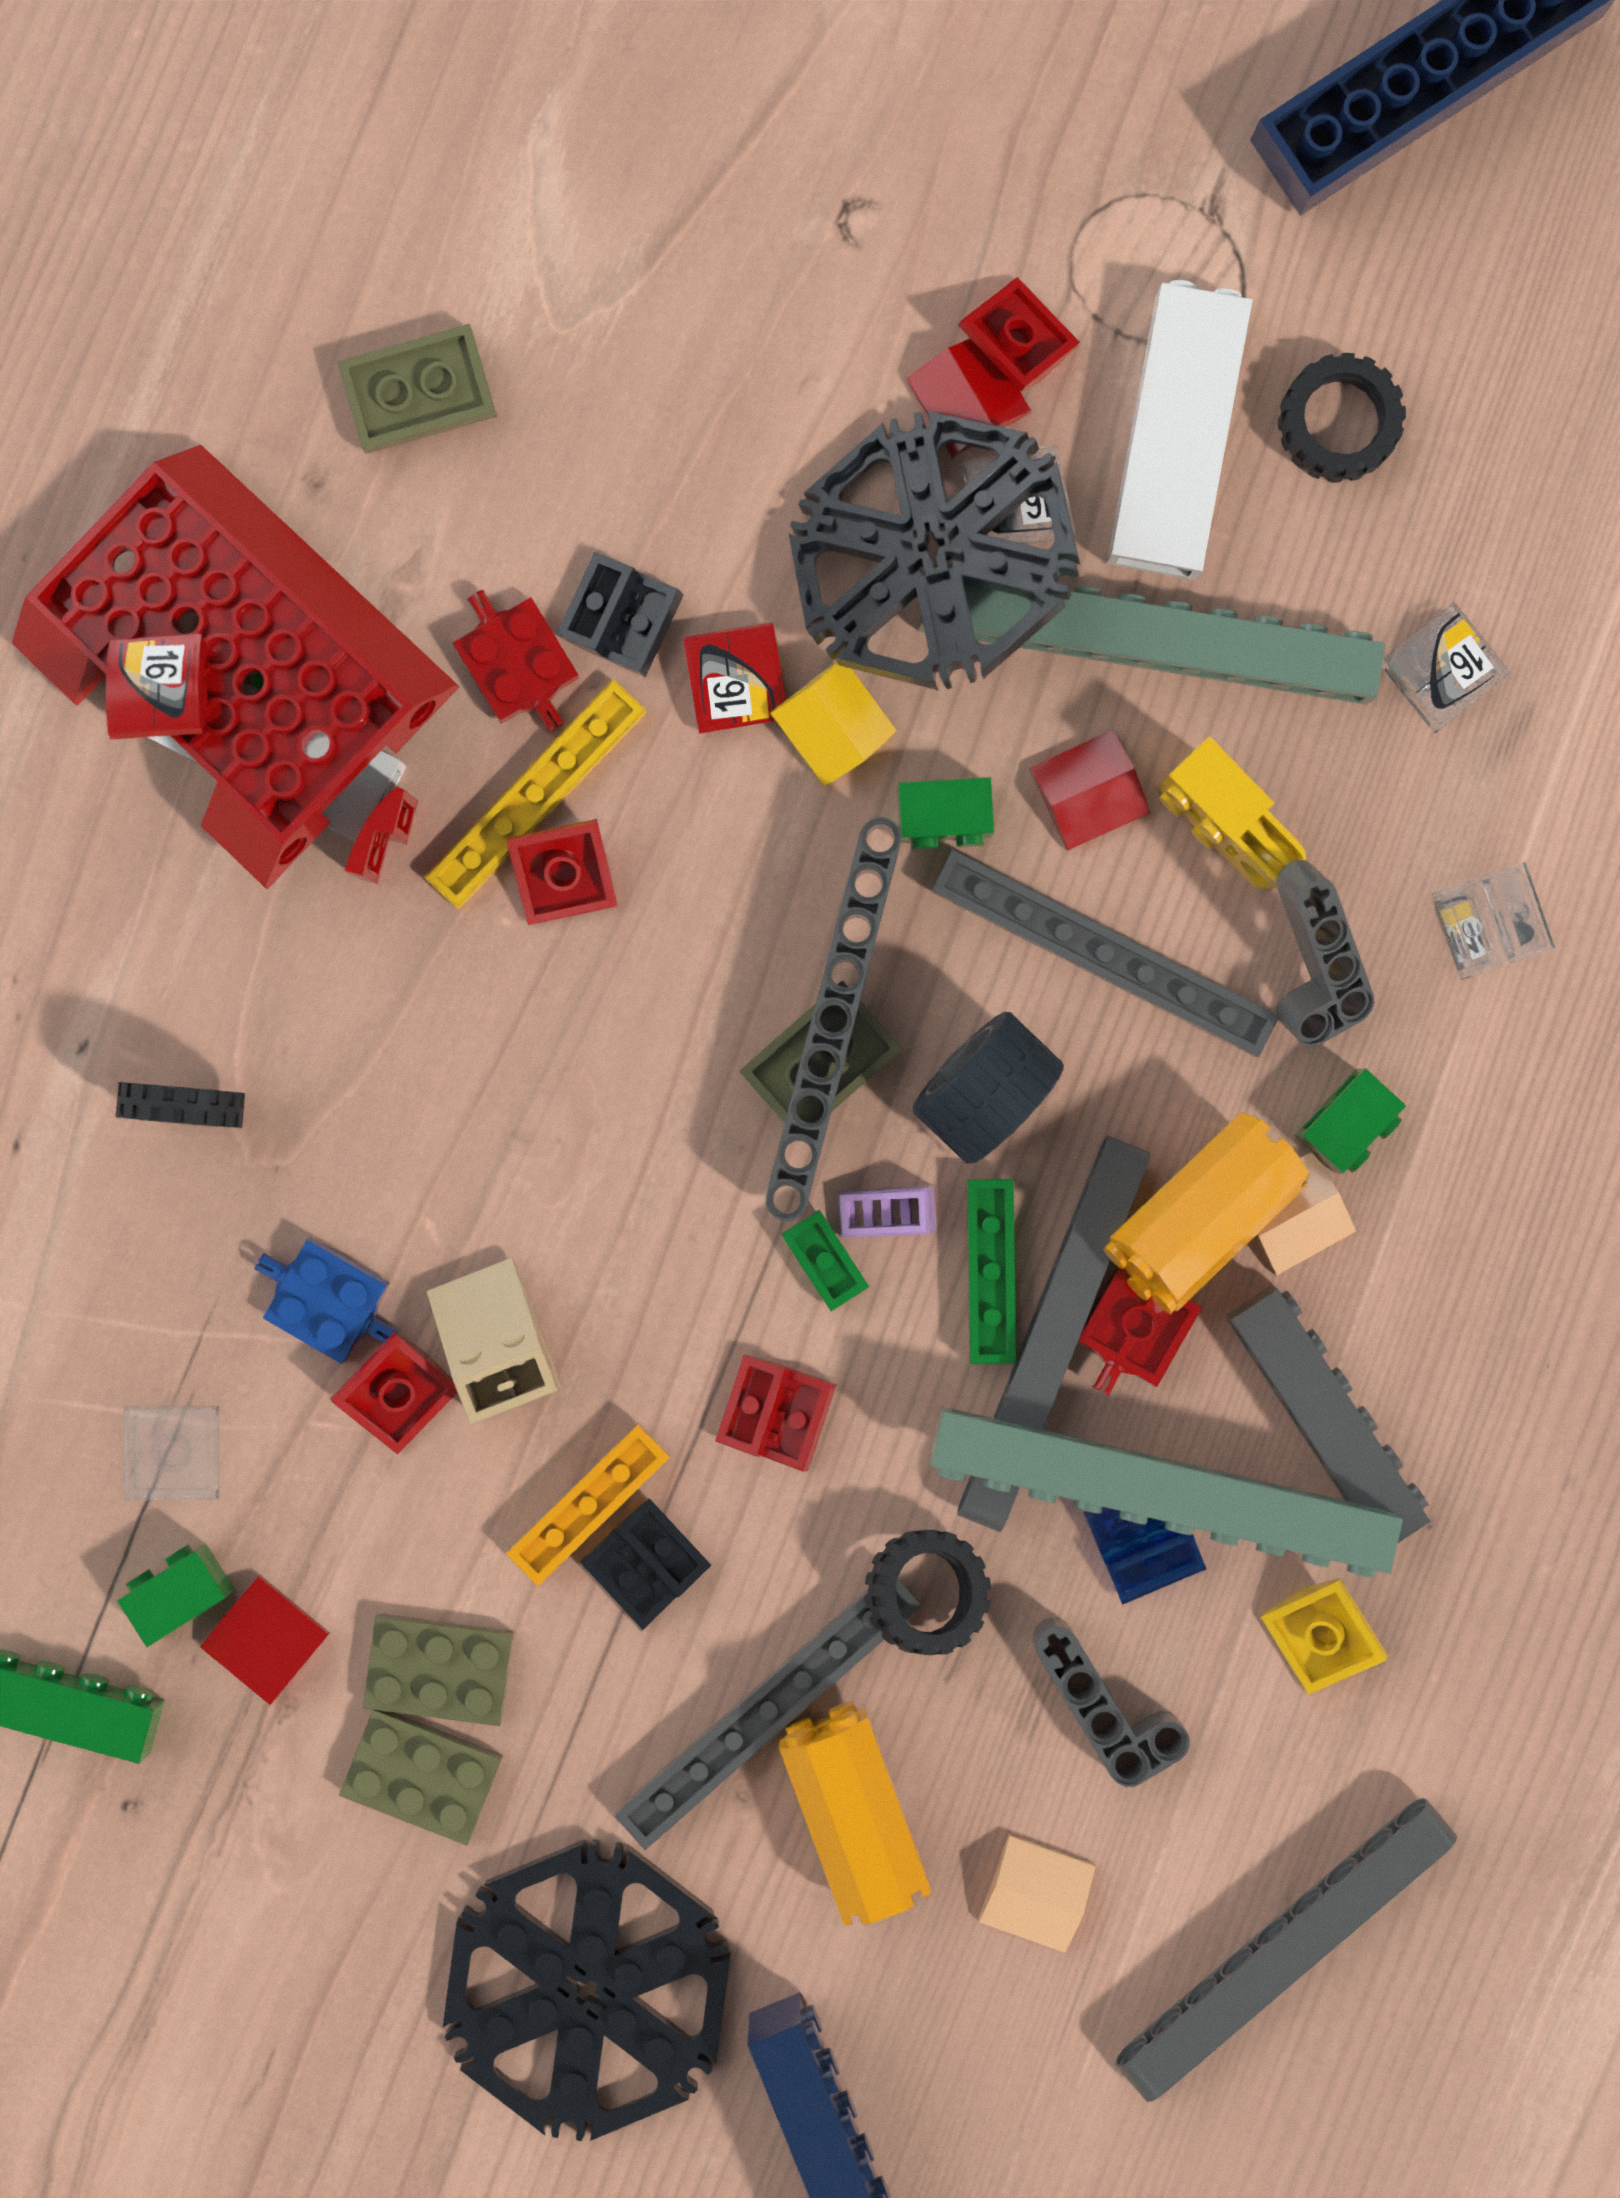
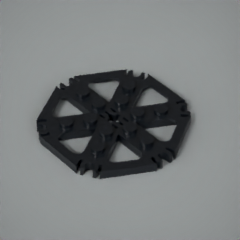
M927 411L930 418L929 428H926L922 415L917 412L914 413L915 426L908 432L900 430L896 418L891 419L889 426L893 437L888 439L887 430L884 423H882L804 492L806 499L800 500L798 504L803 514L812 515L811 519L805 523L792 521L790 526L796 536L788 534L805 626L814 642L819 645L827 637H835V641L825 650L832 660H836L839 666L938 690L936 685L937 672H939L946 689L952 688L951 674L957 669L966 670L970 683L976 682L977 672L974 666L976 662L981 664L983 679L986 678L1066 607L1064 600H1069L1071 593L1069 586L1056 582L1062 576L1077 578L1079 572L1076 564L1080 565L1058 463H1054L1053 456L1049 452L1040 460H1030L1031 456L1039 450L1037 440L1034 437L1029 438L1027 432ZM959 443L997 453L999 457L947 502L938 458L939 451L944 445ZM878 462H887L892 465L901 515L842 502L840 497L843 491L871 466ZM1041 497L1047 502L1055 536L1051 548L1043 549L987 535L1028 498ZM928 531H931L934 541L939 546L937 550L938 555L936 556L938 567H935L932 558L929 557L926 551L928 550V542H930ZM834 551L880 562L831 606L822 602L816 571V560L822 553ZM952 559L953 568H949L948 560ZM921 567H924L925 575H922ZM964 583L1025 597L1030 602V610L996 642L982 644L975 638ZM918 596L929 650L927 657L921 662L910 663L872 653L868 648L870 638Z
M594 1839L588 1848V1859L583 1858L582 1847L584 1840L490 1878L484 1884L486 1887L480 1886L475 1896L485 1903L486 1909L482 1912H476L466 1905L461 1913L464 1921L459 1916L456 1922L443 2027L449 2023L457 2022L447 2029L445 2034L446 2041L455 2037H462L468 2044L467 2047L456 2051L454 2056L456 2063H462L460 2071L543 2135L546 2132V2120L549 2116L553 2117L551 2134L554 2138H558L563 2122H573L577 2126V2141H582L588 2121L592 2124L591 2141L689 2100V2093L695 2094L698 2090V2082L689 2076L688 2071L692 2068H700L709 2075L712 2072L713 2064L708 2057H711L715 2063L717 2062L731 1955L730 1951L726 1955L718 1957L728 1950L727 1939L712 1943L706 1938L708 1932L719 1928L718 1917H709L701 1924L698 1922L704 1917L713 1916L714 1910L630 1845L626 1864L621 1863L623 1855L622 1843L616 1842L614 1855L611 1858L602 1859L597 1853L598 1840ZM558 1874H568L574 1878L577 1884L570 1944L516 1903V1896L522 1889ZM639 1883L644 1885L677 1911L679 1915V1923L616 1950L623 1892L630 1884ZM479 1947L491 1948L536 1983L478 2008L472 2007L466 1999L471 1954ZM690 1974L702 1976L708 1986L702 2029L696 2035L689 2036L638 1996ZM590 1980L595 1981L596 1987L594 1992L599 1998L591 1995L586 1996L584 1999L579 1998L580 1987L575 1982L587 1984ZM558 1987H561V1988H562L563 1990H565L567 1993H564V1992H563L561 1989H559ZM588 2009L595 2013L598 2016V2018L594 2016L592 2013H590ZM558 2030L551 2088L545 2098L535 2100L528 2097L496 2071L494 2060L500 2053ZM604 2036L654 2073L658 2085L652 2093L614 2109H606L598 2103L596 2095ZM472 2056L475 2057V2059H473L472 2061L466 2062V2061H468Z

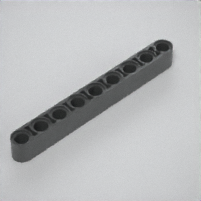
M876 817L866 822L862 827L766 1193L768 1211L780 1220L790 1221L798 1218L808 1204L900 849V829L893 820L886 817ZM876 829L888 831L893 838L892 847L884 852L872 850L867 843L869 833ZM866 873L876 875L882 884L880 892L872 897L860 895L855 887L857 878ZM853 918L865 920L870 927L869 936L861 942L850 941L843 931L847 921ZM843 962L854 965L859 973L857 982L850 987L838 986L832 979V971L836 965ZM830 1007L842 1009L847 1017L846 1026L836 1033L826 1031L820 1023L822 1012ZM820 1051L831 1054L836 1063L834 1072L825 1078L814 1076L808 1067L811 1056ZM807 1096L818 1098L824 1106L822 1117L814 1123L802 1121L797 1114L799 1101ZM795 1141L807 1143L812 1150L810 1163L802 1168L791 1166L785 1157L788 1145ZM783 1186L795 1188L801 1198L799 1207L790 1213L778 1210L774 1204V1194L776 1190Z
M1108 1135L1105 1137L993 1418L1043 1430L1110 1262L1103 1248L1110 1242V1237L1127 1219L1146 1171L1150 1152ZM970 1476L958 1506L957 1516L1001 1532L1009 1517L1020 1487L1011 1485L1010 1492L998 1491L983 1486V1478Z
M1422 1798L1412 1802L1132 2040L1117 2056L1115 2060L1117 2068L1145 2101L1151 2102L1158 2099L1446 1854L1456 1842V1833L1427 1799Z

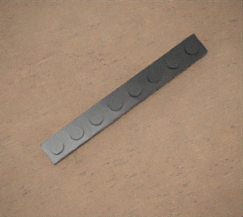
M954 850L951 851L931 890L932 893L1256 1058L1260 1056L1280 1017Z
M898 1577L895 1598L900 1614L907 1620L922 1607V1604ZM868 1589L616 1810L615 1817L644 1850L650 1847L884 1640L881 1637L882 1631L874 1628L869 1618L872 1616L870 1608L866 1607L864 1595L868 1594Z

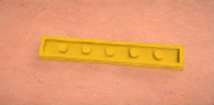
M612 679L424 878L460 910L510 857L507 838L533 833L646 715L647 710L617 681Z

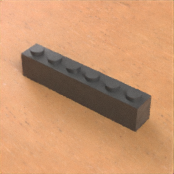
M1269 1286L1224 1317L1345 1501L1391 1511L1403 1518L1398 1543L1431 1522L1423 1510L1428 1506V1502L1413 1482L1406 1485L1398 1472L1399 1469L1403 1468L1400 1459L1388 1444L1382 1447L1372 1433L1378 1429L1372 1416L1364 1406L1356 1408L1347 1393L1353 1390L1347 1378L1338 1367L1331 1370L1322 1357L1327 1352V1349L1320 1337L1313 1329L1306 1332L1297 1319V1316L1302 1314V1311L1295 1299L1287 1290L1280 1293L1277 1288Z

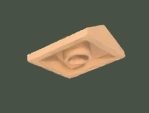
M1312 1151L1299 1157L1309 1171V1177L1306 1179L1308 1181L1307 1186L1254 1237L1275 1275L1286 1271L1356 1232L1339 1191Z
M1008 1834L978 1921L979 1923L1065 1953L1083 1918L1096 1866L1094 1863Z

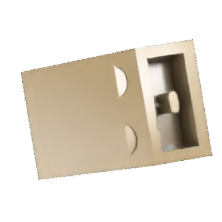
M513 1257L426 1291L453 1382L470 1425L560 1389L562 1386L560 1377Z

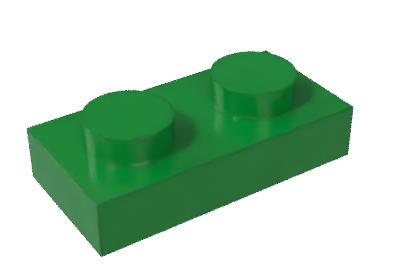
M820 1209L781 1234L831 1312L869 1288L868 1283Z

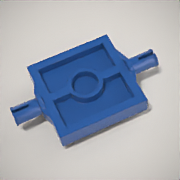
M312 1237L305 1241L296 1259L288 1266L271 1258L266 1253L261 1255L258 1260L259 1263L255 1265L254 1270L278 1282L275 1296L263 1319L341 1364L347 1360L356 1342L364 1335L368 1334L384 1343L394 1332L399 1333V1330L376 1318L379 1302L390 1283Z

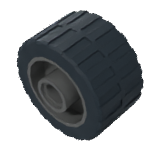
M1002 1012L987 1022L949 1056L915 1100L913 1113L966 1164L975 1163L1000 1146L1038 1108L1061 1077L1064 1064L1011 1012Z

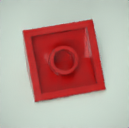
M1018 277L964 317L958 324L964 333L1021 392L1040 383L1080 343Z
M971 339L946 348L907 377L910 387L927 416V411L1005 428L1031 413V409L1020 390ZM948 443L945 445L952 458L972 447L959 443Z
M1113 730L1029 768L1067 851L1151 813L1135 767Z
M597 819L507 838V845L528 925L617 907L607 853Z
M394 1332L337 1390L330 1400L398 1455L458 1392L453 1378L424 1350Z
M259 1575L223 1616L200 1648L271 1705L330 1632Z

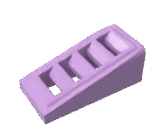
M933 1186L837 1192L840 1238L931 1234L936 1231ZM911 1198H918L920 1223L912 1222ZM892 1199H899L901 1224H894ZM873 1200L881 1201L882 1225L875 1226ZM855 1201H862L864 1226L856 1227Z

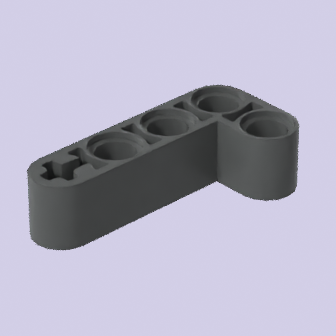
M1295 860L1284 866L1278 874L1277 889L1311 980L1283 996L1278 1003L1276 1013L1280 1016L1279 1021L1301 1044L1314 1047L1362 1022L1373 1010L1375 1001L1335 886L1308 861Z
M1047 1618L1036 1626L1033 1632V1644L1039 1658L1110 1776L1117 1784L1124 1787L1140 1785L1175 1764L1186 1755L1190 1739L1186 1729L1174 1714L1159 1711L1130 1727L1070 1626L1059 1618ZM1052 1634L1061 1639V1644L1069 1656L1064 1662H1061L1054 1648L1049 1646L1047 1638ZM1085 1672L1090 1675L1088 1687L1079 1692L1067 1688V1682L1073 1674ZM1109 1712L1113 1714L1114 1721L1108 1729L1097 1731L1091 1727V1722L1098 1713ZM1167 1727L1177 1730V1736L1170 1745L1159 1746L1155 1744V1737L1161 1729ZM1134 1752L1138 1755L1137 1762L1132 1768L1120 1770L1115 1767L1116 1759L1121 1753Z

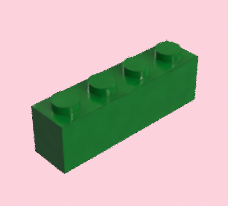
M0 1649V1727L140 1764L151 1753L165 1702L163 1699L152 1697L153 1691L133 1685L126 1686V1689L108 1685L109 1680L96 1674L85 1673L81 1677L64 1673L63 1666L52 1662L40 1661L36 1665L19 1660V1654Z

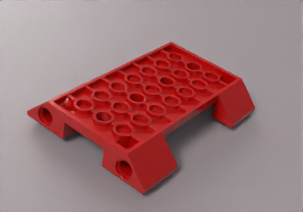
M202 445L154 461L25 596L12 644L66 697L78 706L106 676L109 640L202 634L207 644L202 681L208 694L204 731L200 734L171 735V737L218 781L201 827L267 890L331 823L323 814V811L378 753L387 746L397 754L460 687ZM124 552H133L135 562L132 568L127 572L117 573L114 567L117 557ZM189 612L198 613L199 623L197 628L191 633L181 634L178 630L180 618ZM253 673L262 674L264 678L262 689L255 695H244L242 685L245 678ZM317 735L328 736V751L318 758L309 757L307 752L309 741Z

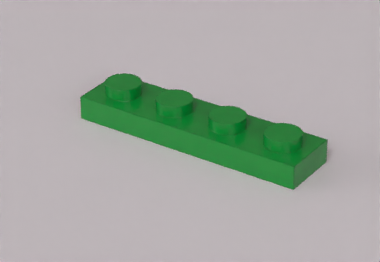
M966 1179L969 1363H1016L1014 1179Z

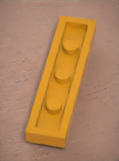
M638 1423L506 1552V1555L538 1587L646 1482L671 1455Z

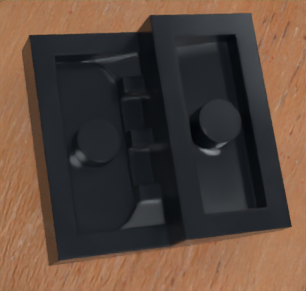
M594 552L556 635L600 658L646 677L684 594L675 587L638 573L634 567Z
M650 1498L634 1510L578 1563L640 1631H643L675 1598H679L712 1566Z

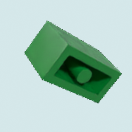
M991 777L898 783L897 799L901 843L910 842L911 850L938 848V841L956 840V847L983 846V838H991L994 834Z
M1366 1068L1356 1069L1294 1136L1334 1173L1344 1174L1347 1169L1353 1173L1369 1158L1371 1152L1367 1148L1378 1136L1385 1139L1399 1126L1402 1119L1398 1115L1406 1105Z
M187 1544L164 1559L169 1567L154 1576L151 1570L148 1569L125 1584L130 1592L117 1600L146 1648L217 1604L235 1590L207 1544H204L195 1551Z

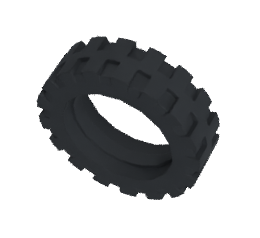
M1342 353L1340 357H1334L1333 354L1321 357L1318 362L1307 365L1288 388L1280 405L1281 414L1278 417V430H1281L1283 434L1281 443L1284 450L1291 452L1293 455L1291 460L1298 468L1304 466L1309 470L1308 475L1317 479L1323 476L1328 478V482L1340 483L1343 479H1350V481L1360 479L1365 474L1376 470L1389 457L1401 439L1404 431L1402 423L1406 418V406H1402L1400 401L1403 393L1399 384L1394 386L1390 380L1393 375L1385 367L1381 370L1375 366V360L1366 356L1363 359L1355 358V353ZM1334 382L1352 384L1364 391L1374 403L1379 420L1377 433L1371 443L1361 451L1351 454L1330 452L1317 444L1308 432L1304 418L1306 403L1311 394L1321 386Z
M118 1082L115 1117L166 1123L242 1128L245 1093Z
M937 1530L909 1531L903 1533L899 1538L889 1540L885 1544V1550L877 1552L871 1562L874 1564L872 1572H867L865 1578V1585H869L868 1594L864 1595L865 1605L871 1609L872 1616L869 1618L874 1628L882 1631L881 1637L886 1642L899 1647V1650L908 1653L931 1656L936 1654L945 1655L954 1652L953 1649L956 1647L967 1645L971 1641L970 1636L973 1632L978 1633L984 1624V1621L981 1619L984 1612H989L991 1600H987V1590H991V1582L989 1577H985L983 1569L986 1566L982 1558L973 1554L974 1548L967 1541H960L957 1539V1535L950 1532H940ZM923 1553L936 1554L944 1558L955 1571L959 1584V1603L952 1618L942 1628L931 1632L919 1631L910 1626L900 1614L895 1598L896 1581L903 1566L913 1557Z

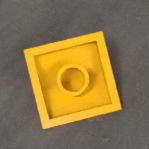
M837 662L833 663L770 712V715L824 787L864 762L897 732L851 668L839 666Z
M1341 1578L1306 1586L1261 1615V1619L1308 1695L1380 1664L1389 1657Z

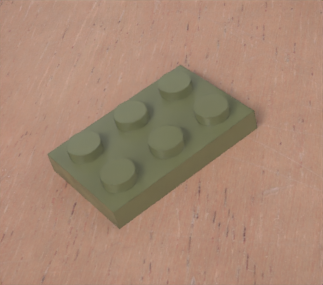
M470 324L337 361L365 454L497 417Z
M843 980L837 984L840 987H848ZM861 1000L832 1111L903 1050ZM815 1004L739 1071L784 1123ZM830 1007L822 1012L820 1023L826 1031L836 1033L846 1026L847 1017L842 1009ZM821 1051L812 1055L808 1063L810 1072L818 1078L830 1076L836 1066L832 1055ZM814 1096L804 1097L797 1105L798 1117L806 1123L817 1122L824 1113L823 1103Z
M377 1614L374 1620L363 1708L500 1726L514 1631Z
M372 1710L339 1796L467 1846L503 1755L396 1713Z

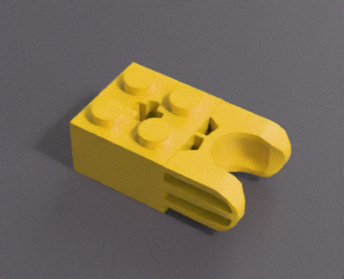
M1210 736L1156 787L1162 793L1159 797L1161 803L1176 817L1183 814L1194 826L1191 829L1193 836L1209 850L1214 846L1258 889L1272 890L1277 888L1278 874L1284 866L1295 860H1306V853L1300 842L1268 811L1275 804L1274 801Z

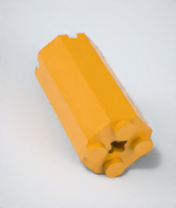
M1241 1112L1110 1237V1242L1103 1248L1105 1254L1118 1267L1126 1269L1131 1276L1127 1283L1143 1300L1147 1301L1152 1296L1155 1302L1167 1313L1171 1314L1174 1310L1178 1311L1307 1186L1308 1181L1306 1179L1309 1177V1171L1292 1146L1282 1137L1275 1143L1265 1135L1272 1128L1263 1120Z
M848 1701L832 1707L828 1711L829 1716L812 1722L811 1717H804L789 1723L785 1727L788 1735L779 1740V1750L843 1924L853 1925L852 1916H859L862 1924H872L910 1909L915 1905L912 1895L919 1890L923 1899L932 1892L930 1881L866 1708L857 1709L854 1701Z

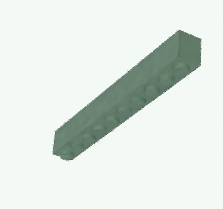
M964 583L977 641L986 643L996 642L1030 610V602L1025 597ZM1078 586L1075 587L1074 592L1070 591V599L1064 600L1066 607L1020 647L1367 705L1377 698L1385 643L1372 641L1373 635L1366 632L1347 631L1345 636L1328 634L1327 627L1317 624H1301L1300 629L1282 626L1283 621L1274 617L1257 616L1255 621L1237 619V613L1231 610L1211 609L1210 614L1192 611V605L1183 602L1168 601L1165 602L1164 606L1146 604L1147 598L1140 595L1121 594L1119 599L1101 596L1102 591L1099 589ZM922 615L920 620L919 632H925Z
M941 1406L929 1458L930 1465L938 1468L937 1475L947 1479L964 1481L965 1475L975 1476L984 1479L983 1486L1003 1492H1010L1011 1485L1029 1489L1028 1496L1037 1500L1055 1503L1057 1496L1075 1500L1073 1507L1080 1510L1101 1513L1102 1507L1119 1510V1518L1139 1524H1146L1148 1517L1166 1521L1165 1529L1186 1535H1192L1193 1528L1211 1532L1210 1539L1228 1545L1237 1546L1239 1539L1256 1542V1550L1263 1553L1283 1556L1284 1550L1302 1553V1561L1322 1567H1329L1330 1560L1348 1564V1572L1369 1578H1375L1376 1571L1391 1574L1403 1518L1391 1511Z

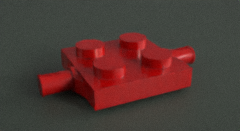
M484 590L476 592L484 609L476 596L472 594L467 598V601L471 604L481 622L473 631L455 640L452 644L497 720L502 724L519 713L535 710L548 733L555 730L551 719L558 729L565 722L561 719L551 700L559 690L578 680L579 674L532 597L509 610L496 612Z
M1117 1266L1087 1318L1078 1340L1079 1343L1096 1352L1101 1360L1106 1363L1092 1387L1097 1391H1101L1104 1395L1110 1396V1392L1121 1373L1135 1375L1150 1385L1158 1387L1203 1307L1188 1300L1178 1311L1174 1310L1169 1314L1155 1302L1152 1296L1147 1301L1139 1297L1127 1283V1280L1131 1277L1125 1268L1122 1269Z

